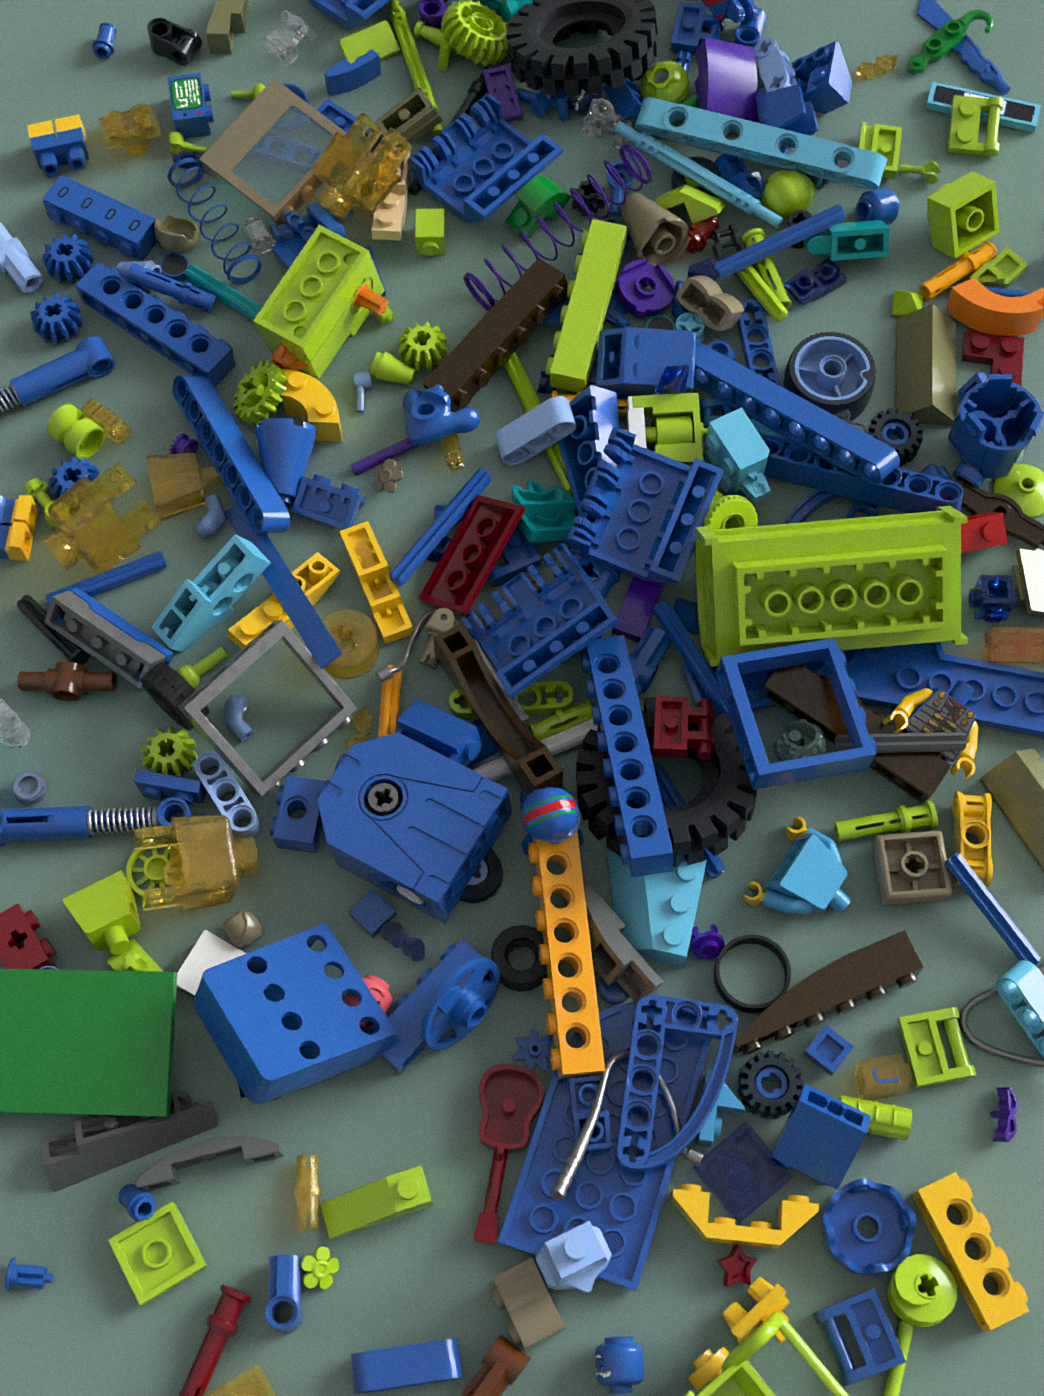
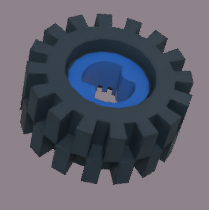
M889 408L886 415L882 410L878 413L877 417H873L867 434L891 446L898 453L901 467L906 465L907 461L910 463L917 455L924 436L922 435L923 427L918 426L920 423L918 418L911 420L913 414L909 411L905 416L902 414L903 409L898 408L897 413H893V408ZM894 433L895 435L899 434L898 436H901V438H897L895 441H891L887 437V434L891 436Z
M768 1050L765 1054L762 1052L757 1053L755 1057H751L746 1062L738 1078V1094L743 1098V1105L745 1107L748 1105L751 1108L750 1112L754 1115L756 1113L761 1114V1118L767 1119L768 1116H773V1119L783 1114H788L804 1086V1079L801 1080L800 1077L802 1074L801 1069H796L794 1066L796 1062L792 1058L790 1060L786 1059V1054L782 1052L779 1055L774 1054L773 1050ZM769 1076H774L779 1081L780 1089H774L772 1093L766 1092L762 1088L761 1079L767 1080Z

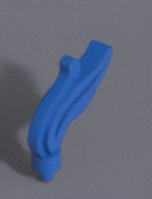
M613 289L605 320L616 325L618 328L629 327L630 322L624 318V314L630 312V310L621 303L616 289Z

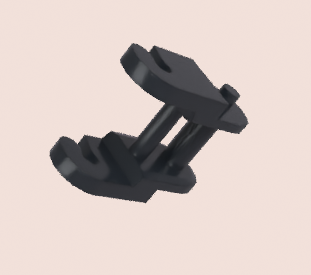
M729 224L728 229L717 232L716 229L712 230L711 239L714 240L715 245L711 247L714 257L718 261L723 259L721 253L723 248L733 246L736 247L737 252L745 249L741 236L737 237V228H734L733 224ZM730 235L731 242L721 244L720 238Z

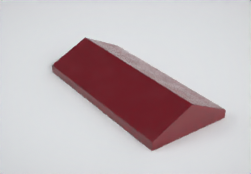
M476 495L418 600L437 610L439 608H448L454 616H466L526 509L521 505Z

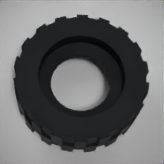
M159 661L140 679L141 684L169 717L184 729L191 731L194 728L193 724L177 706L190 696L195 689L175 669L163 661ZM207 705L201 710L205 717L210 713Z

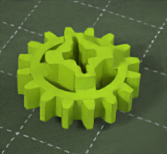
M261 360L258 367L252 365L251 372L249 374L244 373V379H241L237 384L239 392L233 395L237 399L232 405L236 409L234 414L250 425L253 423L259 425L261 419H268L270 411L276 412L275 406L278 407L279 403L283 400L280 395L287 389L283 386L287 381V377L283 375L285 371L269 360L266 363Z

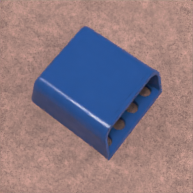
M326 922L206 969L203 972L194 998V1006L199 1018L244 1094L254 1104H263L356 1067L367 1065L373 1062L398 1034ZM317 939L325 946V950L321 952L313 951L310 948ZM330 965L336 966L341 970L342 977L332 979L325 974L324 968ZM344 993H353L359 998L360 1004L354 1007L348 1006L343 1002L342 995ZM365 1020L371 1021L377 1026L378 1032L373 1035L366 1034L361 1030L359 1023Z

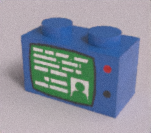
M201 73L168 77L172 117L176 132L181 133L184 139L211 135L209 123L214 122L212 106H207V101H211L209 84H203Z

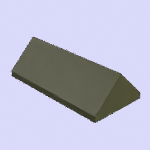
M931 304L900 317L896 321L895 413H897L899 408L903 409L902 414L905 416L908 411L912 413L911 420L918 418L921 424L952 426L956 416V323L934 304Z
M1033 748L1014 752L984 775L980 782L987 792L991 794L996 805L1044 872V761Z

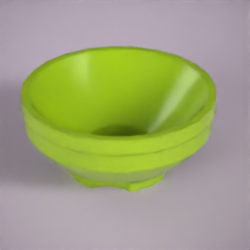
M662 61L656 63L644 73L641 79V94L644 98L652 97L678 104L686 98L690 90L689 76L686 70L676 62ZM667 72L669 74L665 82H654V78L658 73Z

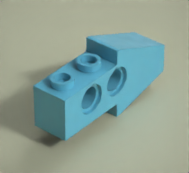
M234 535L193 581L186 579L151 628L170 649L184 652L235 612L232 608L233 604L271 562L252 542Z

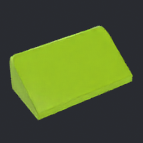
M382 21L339 40L340 55L351 64L370 49L379 54L380 61L400 53L398 43L387 21Z

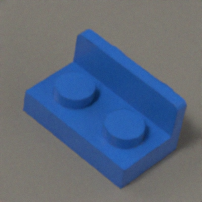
M314 474L313 479L303 476L292 512L341 529L352 527L360 503H365L366 500L365 497L358 495L360 489L343 483L341 489L330 485L332 479Z

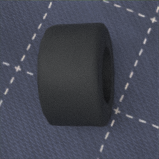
M527 925L512 926L501 932L494 941L491 959L499 968L500 983L508 989L519 992L530 991L542 985L543 978H547L546 965H541L539 958V944H544L542 932ZM520 946L530 948L535 955V962L532 967L523 971L514 969L508 959L510 952Z

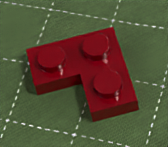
M966 330L963 336L961 361L991 365L990 374H1012V382L1022 386L1025 338L998 336Z

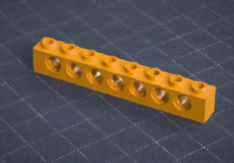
M576 831L572 837L556 843H545L533 838V843L528 844L529 862L535 863L537 876H532V892L534 897H539L540 910L535 911L537 931H543L544 944H539V958L541 965H546L548 978H543V995L545 1000L550 999L551 1013L546 1014L548 1035L554 1034L555 1048L550 1049L552 1070H558V1079L601 1075L605 1071L578 833ZM551 861L558 862L563 867L564 872L560 875H554L548 871L546 864ZM556 894L563 896L567 901V907L562 909L554 907L550 897ZM557 928L566 929L571 935V941L567 943L559 942L554 936V930ZM561 962L570 963L574 967L575 975L570 978L562 976L558 971V964ZM566 996L575 998L579 1004L578 1011L574 1013L566 1011L562 1006V998ZM569 1031L579 1033L583 1040L582 1047H570L566 1042V1033Z

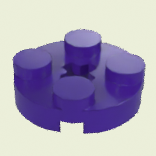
M643 259L628 263L623 268L615 284L619 300L636 318L655 316L664 312L668 308L675 290L674 280L666 268L658 263L656 266L647 264L648 260ZM640 284H643L645 287L650 286V291H643L640 288Z

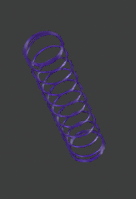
M623 144L619 151L622 162L636 180L641 182V186L638 189L626 186L614 166L609 161L604 160V166L607 171L622 186L624 200L621 203H616L607 198L596 179L592 175L587 174L589 183L604 198L607 214L604 217L597 216L589 211L577 191L570 188V193L575 201L586 211L590 225L592 222L591 215L598 219H606L609 216L608 202L615 205H623L626 202L625 188L634 192L640 191L643 188V184H649L652 181L650 167L634 147ZM624 150L632 158L633 162L635 163L638 169L639 174L634 170V168L629 163ZM634 156L643 166L647 174L648 180L643 178L640 167ZM607 164L612 168L616 176L611 172ZM553 202V207L569 225L573 242L567 245L557 240L551 234L544 221L539 216H536L537 223L550 236L556 252L553 259L545 257L533 247L524 232L519 230L520 237L532 249L536 260L539 258V255L548 261H555L558 256L556 242L565 247H572L575 244L573 228L579 232H584L570 223L567 215L556 202ZM501 244V248L503 249L505 254L514 262L521 277L522 272L520 268L525 272L527 271V269L522 267L515 260L514 256L511 254L509 249L504 244ZM484 258L485 264L497 277L501 285L503 294L505 295L506 291L502 282H504L506 285L512 287L513 285L505 281L496 272L492 264L486 258ZM468 272L464 274V282L473 297L483 308L490 311L498 300L492 297L488 289L475 275ZM471 282L485 295L489 304L477 293Z

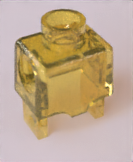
M362 112L345 136L337 132L334 134L313 167V174L326 185L316 200L343 221L354 206L367 214H374L401 180L395 171L413 147L395 129L390 127L375 150L371 152V148L383 133V130ZM370 128V134L365 137L366 130ZM399 144L398 151L394 153L395 146Z
M119 462L91 482L84 476L48 507V513L59 529L43 541L66 570H69L84 559L93 571L98 574L105 573L139 550L141 546L137 540L163 521L146 500H143L121 518L112 508L113 500L137 483Z
M225 815L173 817L171 825L135 829L132 841L134 851L168 846L170 850V860L162 869L164 884L169 887L145 890L142 899L143 911L179 906V910L182 913L226 904L234 899L240 884V877L256 876L258 873V854L253 836L233 838L230 820Z

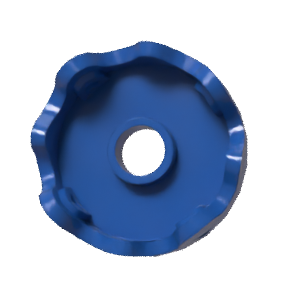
M868 1178L854 1180L837 1190L828 1200L821 1220L822 1237L831 1256L842 1267L861 1275H878L888 1272L905 1260L911 1251L913 1235L917 1226L914 1211L909 1208L894 1187L873 1182ZM869 1218L875 1223L876 1234L873 1238H864L859 1234L857 1230L859 1219Z

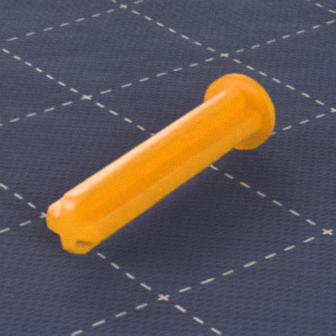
M387 665L389 668L395 667L394 665ZM402 670L392 674L393 678L382 682L378 738L394 734L398 728L397 719L399 718Z

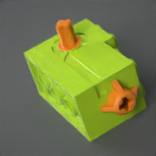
M319 225L253 322L272 353L271 360L274 364L283 370L296 371L301 369L320 379L349 335L355 336L371 311L379 316L381 313L384 314L388 300L382 297L385 290L369 250Z

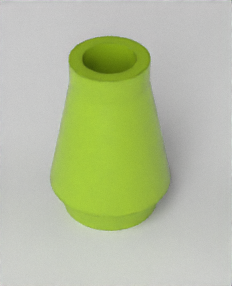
M377 352L370 369V374L376 376L377 380L401 383L408 386L411 385L416 369L409 367L388 352Z

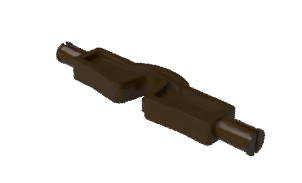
M964 479L958 483L963 488L962 507L973 515L1001 510L1005 513L1004 524L1007 535L1017 538L1036 549L1040 545L1044 546V524L1024 514L1021 507L1013 499L999 493H987L979 487H974Z

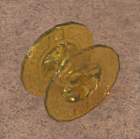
M352 609L335 610L324 616L322 619L324 625L343 653L324 667L325 671L334 677L342 679L358 678L369 672L376 664L380 652L376 627L371 619L362 612ZM343 639L346 643L341 645L340 640ZM352 643L353 649H351L348 645Z

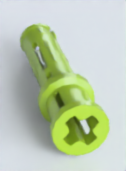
M754 228L744 233L741 237L744 247L747 248L764 240V230L762 228ZM774 254L752 264L753 268L758 270L759 275L784 307L788 309L792 302L773 263ZM770 276L772 277L777 290H774L773 285L769 279Z
M926 800L922 805L911 807L898 805L893 812L834 822L837 842L894 831L910 833V830L929 827L931 830L938 828L937 812L932 800ZM913 816H923L922 818L912 819ZM880 823L879 826L855 829L858 826Z

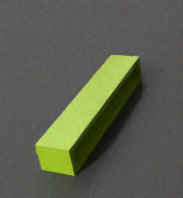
M592 219L590 229H584L581 240V247L584 248L583 254H577L574 272H577L575 280H570L567 297L570 298L569 305H563L560 323H563L562 330H556L553 348L556 349L554 357L549 356L545 373L550 375V387L573 392H582L587 387L599 343L600 331L603 328L626 243L627 226Z

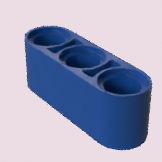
M457 1338L351 1354L355 1394L462 1378Z

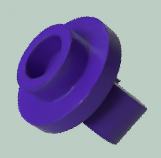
M711 924L710 932L703 933L698 932L697 926L693 927L690 944L692 954L700 959H712L718 956L725 943L723 937L718 933L717 926Z

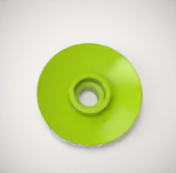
M1016 464L1013 465L1007 476L995 479L993 493L1010 497L1018 503L1023 513L1031 518L1044 514L1043 471L1034 466ZM1023 485L1029 486L1030 489L1025 488Z

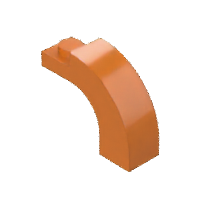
M973 278L952 287L946 311L962 324L986 334L998 336L1025 335L1036 331L1040 319L1044 318V288L1021 297H1006L991 292Z

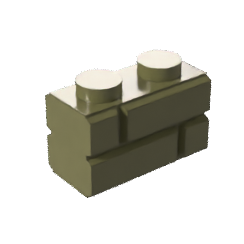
M419 87L410 94L409 98L406 97L378 118L375 123L393 148L405 149L443 120Z

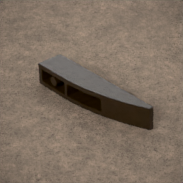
M901 931L837 959L785 992L735 1039L733 1055L743 1051L744 1055L751 1054L763 1047L762 1042L774 1037L776 1042L784 1040L795 1033L793 1029L803 1024L807 1028L814 1027L826 1020L824 1015L834 1011L838 1015L844 1014L856 1008L855 1002L867 997L868 1001L871 1002L885 996L887 988L898 985L901 989L918 981L917 975L922 971L924 965L906 931Z

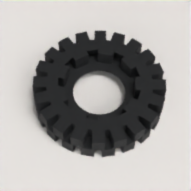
M533 0L534 6L525 4L518 10L519 16L513 15L509 22V28H507L511 66L516 78L521 83L526 82L528 88L538 91L543 87L545 94L556 96L563 87H565L566 96H580L582 87H587L589 95L603 92L602 83H607L612 89L625 85L624 77L634 80L642 75V68L649 69L654 63V56H657L659 51L656 11H654V5L650 0ZM598 30L607 31L608 35L612 36L605 42L583 48H561L553 44V42L557 43L570 37V33L580 31V34L598 33Z
M656 697L644 698V711H641L651 755H653ZM724 712L715 718V723L711 726V733L714 735V748L711 750L710 759H698L697 749L695 747H687V757L693 759L699 765L703 774L701 790L691 801L683 805L663 807L673 849V867H676V855L683 854L687 865L704 861V850L706 848L713 856L726 850L729 837L737 841L746 829V820L751 821L755 809L757 789L752 790L730 717ZM688 723V731H698V726L695 723ZM598 725V731L589 730L583 739V750L579 749L576 760L578 805L583 821L588 820L590 832L597 840L606 836L607 848L621 856L619 844H623L624 840L623 835L617 836L615 832L613 816L617 815L618 811L617 806L611 807L609 802L608 787L612 786L611 778L605 779L603 773L602 759L607 757L605 751L599 752L597 732H600L601 728ZM639 835V836H637V837L644 838V837H647V836H646V835Z

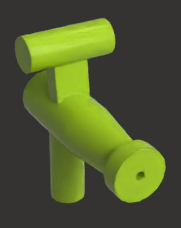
M418 20L413 35L417 38L423 37L440 47L438 68L440 70H447L450 52L457 54V50L449 47V42L443 39L444 34L440 31L441 29L426 26L425 22Z

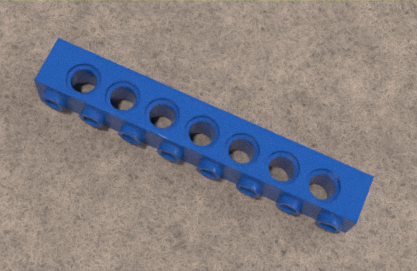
M621 635L595 639L586 645V654H581L583 674L589 673L590 679L586 680L588 699H595L596 705L591 706L593 724L600 725L601 731L597 732L599 752L605 751L607 757L602 759L605 779L611 778L612 786L608 787L610 806H617L618 814L613 816L615 832L617 836L623 835L624 843L619 844L622 865L629 864L631 878L672 872L673 849L625 637ZM646 835L647 837L641 838L637 836Z

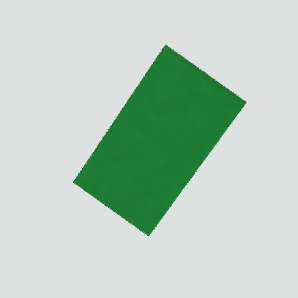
M0 969V1112L170 1116L178 972Z

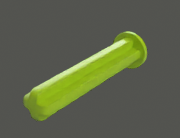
M752 265L736 272L772 319L776 322H781L783 318L787 317L788 310Z

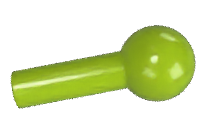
M221 646L194 666H181L177 669V672L195 688L200 681L201 675L230 655L224 646Z

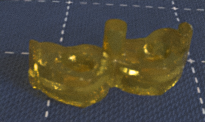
M897 55L877 57L875 64L866 61L861 62L858 66L857 76L866 80L867 78H875L876 75L892 72L897 63Z
M363 707L352 719L358 733L352 735L347 741L349 748L353 744L368 741L367 735L371 733V724L374 720L368 707Z

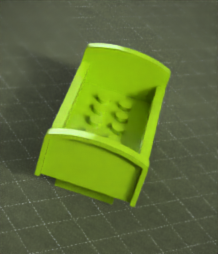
M951 506L936 507V511L719 530H711L709 526L695 527L696 596L700 646L703 655L712 667L719 665L722 656L835 638L839 650L951 641L954 645L968 644V638L961 633V524L967 523V516Z

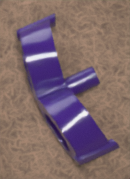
M996 1087L1000 1111H991V1117L998 1118V1128L995 1131L993 1142H1009L1017 1131L1014 1114L1017 1112L1018 1102L1011 1087Z

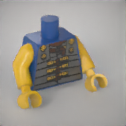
M958 680L949 694L940 688H933L932 690L924 688L911 693L901 700L893 713L883 719L884 725L891 720L895 722L896 730L893 733H898L901 730L910 733H965L967 745L963 751L939 753L947 761L954 762L957 759V762L950 769V773L953 776L958 772L959 768L965 772L964 781H967L974 774L976 767L973 761L978 740V724L975 721L977 714L964 705L975 690L965 682Z

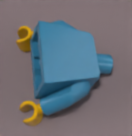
M795 817L793 824L800 828V830H794L790 826H786V837L794 842L766 883L765 887L769 890L767 892L762 891L760 884L752 881L748 883V888L759 893L755 897L743 895L744 901L751 906L758 905L762 901L764 906L783 913L807 915L811 912L823 911L827 906L840 913L849 905L851 898L839 889L847 876V870L841 865L842 860L836 844L832 839L813 828L807 829L806 821L802 817Z

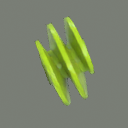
M912 1255L903 1260L892 1273L887 1287L888 1304L894 1314L906 1324L918 1328L932 1327L942 1322L953 1311L957 1300V1284L952 1272L942 1261L931 1255ZM922 1288L926 1291L923 1294L919 1291Z

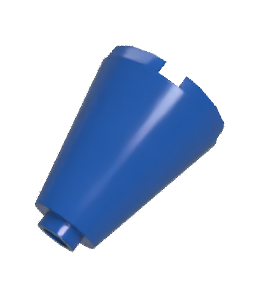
M290 418L261 420V426L256 424L255 427L261 466L284 505L290 506L291 502L295 501L302 477L305 476L317 430L315 426L303 421L302 427L293 425L294 419Z

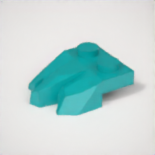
M527 480L526 489L511 485L513 504L521 505L526 509L517 527L528 541L538 544L545 541L566 542L570 528L574 527L572 524L574 518L577 517L575 515L576 503L569 492L556 485H551L549 489H544L538 482Z

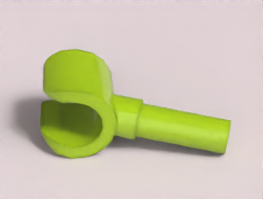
M258 83L254 85L253 90L231 91V97L255 99L264 90L265 86Z
M179 132L169 133V150L174 155L182 154L184 151L204 154L207 151L206 147L184 142V137Z
M928 161L923 166L901 164L899 169L900 172L924 175L929 184L937 183L939 180L935 173H941L935 161Z

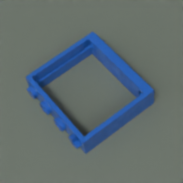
M835 638L721 657L716 670V676L752 790L867 770L877 753L876 742L872 736H869L867 731L865 711L858 705L855 697L856 686L854 680L848 677L845 668V654L842 650H839ZM823 661L854 749L769 764L741 674Z

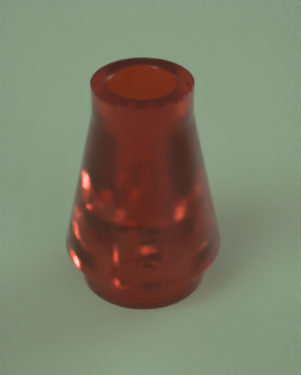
M715 216L688 226L687 235L690 237V241L686 248L687 252L696 253L704 250L711 239L712 230H718L720 226Z

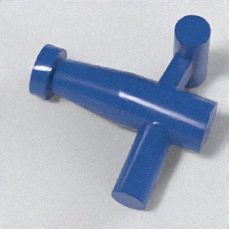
M522 88L516 90L519 100L532 103L530 109L536 116H543L550 107L558 111L561 121H567L570 118L568 99L565 92H559L556 96L545 94L544 88L540 93Z

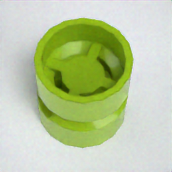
M65 404L59 407L47 423L46 431L48 435L59 444H64L65 448L80 460L92 457L100 449L105 439L104 429L93 420L87 418L82 411L72 404Z

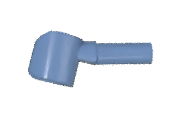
M368 370L354 374L358 413H364L363 389L372 387Z

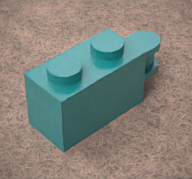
M882 220L837 223L825 229L824 232H818L804 239L803 245L811 254H825L831 261L889 257L890 227Z

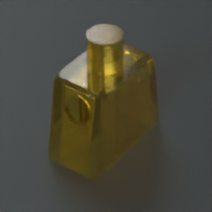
M194 453L146 456L154 503L161 521L205 505L206 493L204 487L222 483L214 466L200 469L197 456Z

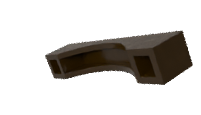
M462 623L433 637L436 660L526 794L529 795L535 789L539 790L548 787L562 789V768L546 745L529 732L511 709L486 666L478 646Z

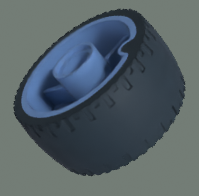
M840 332L816 333L802 340L792 352L785 369L784 388L849 423L863 412L871 398L876 378L875 361L867 347L854 337L852 338Z

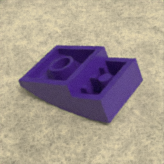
M704 38L695 52L699 76L694 83L699 109L755 122L758 85L754 47Z

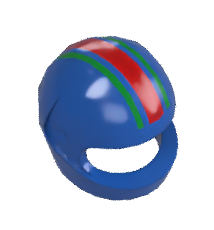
M556 787L533 790L524 801L521 811L522 824L532 838L545 843H556L572 837L580 825L581 815L574 798L565 790Z

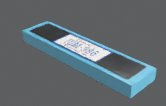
M932 82L925 109L951 115V104L954 95L979 98L1001 96ZM1001 97L1004 99L1003 110L1000 111L999 125L1034 133L1041 105ZM981 111L980 121L988 123L989 112Z

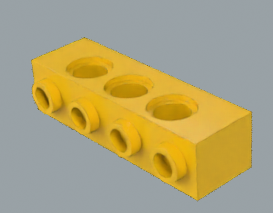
M954 1172L911 1194L981 1332L991 1331L1029 1312L1026 1305L1028 1302L1027 1294L1018 1281H1013L1007 1269L1010 1266L1008 1258L1001 1247H995L989 1235L991 1232L989 1222L982 1212L977 1213L971 1201L973 1194L964 1178L960 1179L957 1173ZM948 1206L955 1207L961 1213L962 1221L960 1225H954L948 1220L946 1215ZM967 1240L977 1244L980 1251L977 1260H973L966 1255L964 1246ZM985 1275H990L996 1280L998 1290L995 1295L985 1291L983 1287Z

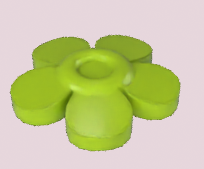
M319 1246L314 1251V1257L305 1255L301 1259L300 1267L302 1270L307 1271L302 1277L303 1285L311 1289L318 1284V1287L324 1290L332 1285L333 1277L329 1273H336L340 1265L336 1257H330L328 1248Z

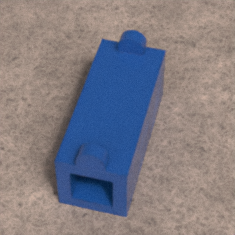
M416 699L397 719L399 727L395 733L399 732L465 767L483 749L476 726L419 699Z

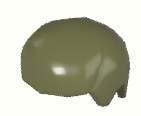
M168 215L162 223L160 219H155V238L164 250L170 253H184L197 245L199 241V228L193 221L186 218H174L171 215Z

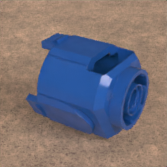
M988 374L984 383H979L972 387L965 394L949 431L948 439L958 451L961 462L977 470L984 478L1007 476L1014 463L1019 465L1032 437H1036L1042 425L1041 419L1044 412L1041 411L1039 403L1028 390L1012 382V374Z

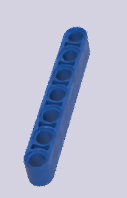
M176 376L172 384L174 399L251 531L255 534L285 532L290 524L289 512L207 376Z
M770 435L762 437L770 449L764 476L905 513L936 511V507L951 506L961 512L963 488L954 481L897 467L879 484L871 485L792 440Z

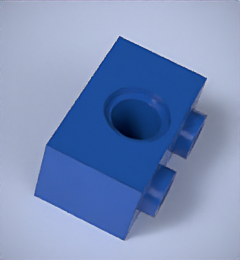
M287 775L285 786H280L278 789L277 805H280L278 817L273 816L270 825V836H273L277 848L316 854L322 828L317 794L324 781ZM303 809L306 811V814L300 819L290 817L295 810Z

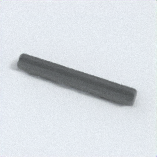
M963 732L869 734L876 742L877 753L963 751L967 745L966 735ZM839 734L835 737V752L854 749L849 734Z

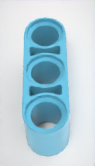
M1021 960L996 980V990L1044 1058V976L1033 963Z

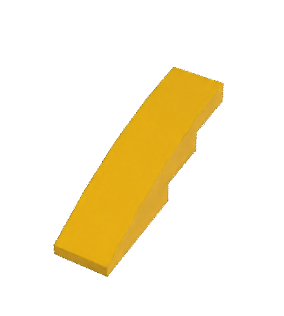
M366 521L339 531L385 645L410 636L414 630L412 623L402 604L401 596L395 583L389 579L390 570L369 522Z

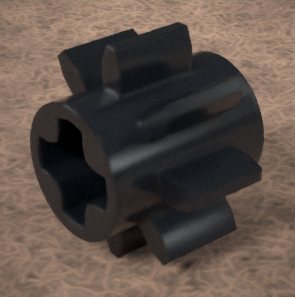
M581 181L578 189L573 188L581 196L588 210L597 215L599 208L605 209L604 198L596 192L589 181ZM572 196V209H578L581 216H588L586 211Z

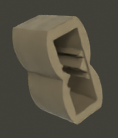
M703 275L686 278L676 294L678 301L683 307L691 312L698 313L701 320L708 327L717 331L733 328L745 311L742 304L735 297L722 293L721 288L714 280Z
M533 1258L493 1277L496 1287L490 1289L499 1310L505 1307L508 1310L512 1321L507 1323L506 1326L515 1345L522 1342L527 1350L565 1330V1326Z

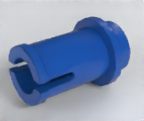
M103 22L100 24L97 39L92 43L94 54L101 59H107L114 53L113 42L117 29L111 23Z
M135 1184L125 1185L118 1193L120 1204L127 1208L128 1214L132 1219L144 1221L154 1214L156 1207L155 1198L148 1192H142Z

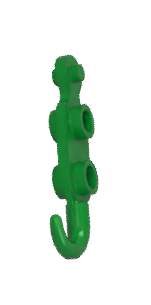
M972 10L961 18L948 21L923 43L921 54L910 57L908 60L909 71L916 74L922 73L926 70L929 61H937L943 58L963 40L969 25L975 20H984L987 23L985 32L989 33L994 25L993 17L984 10Z

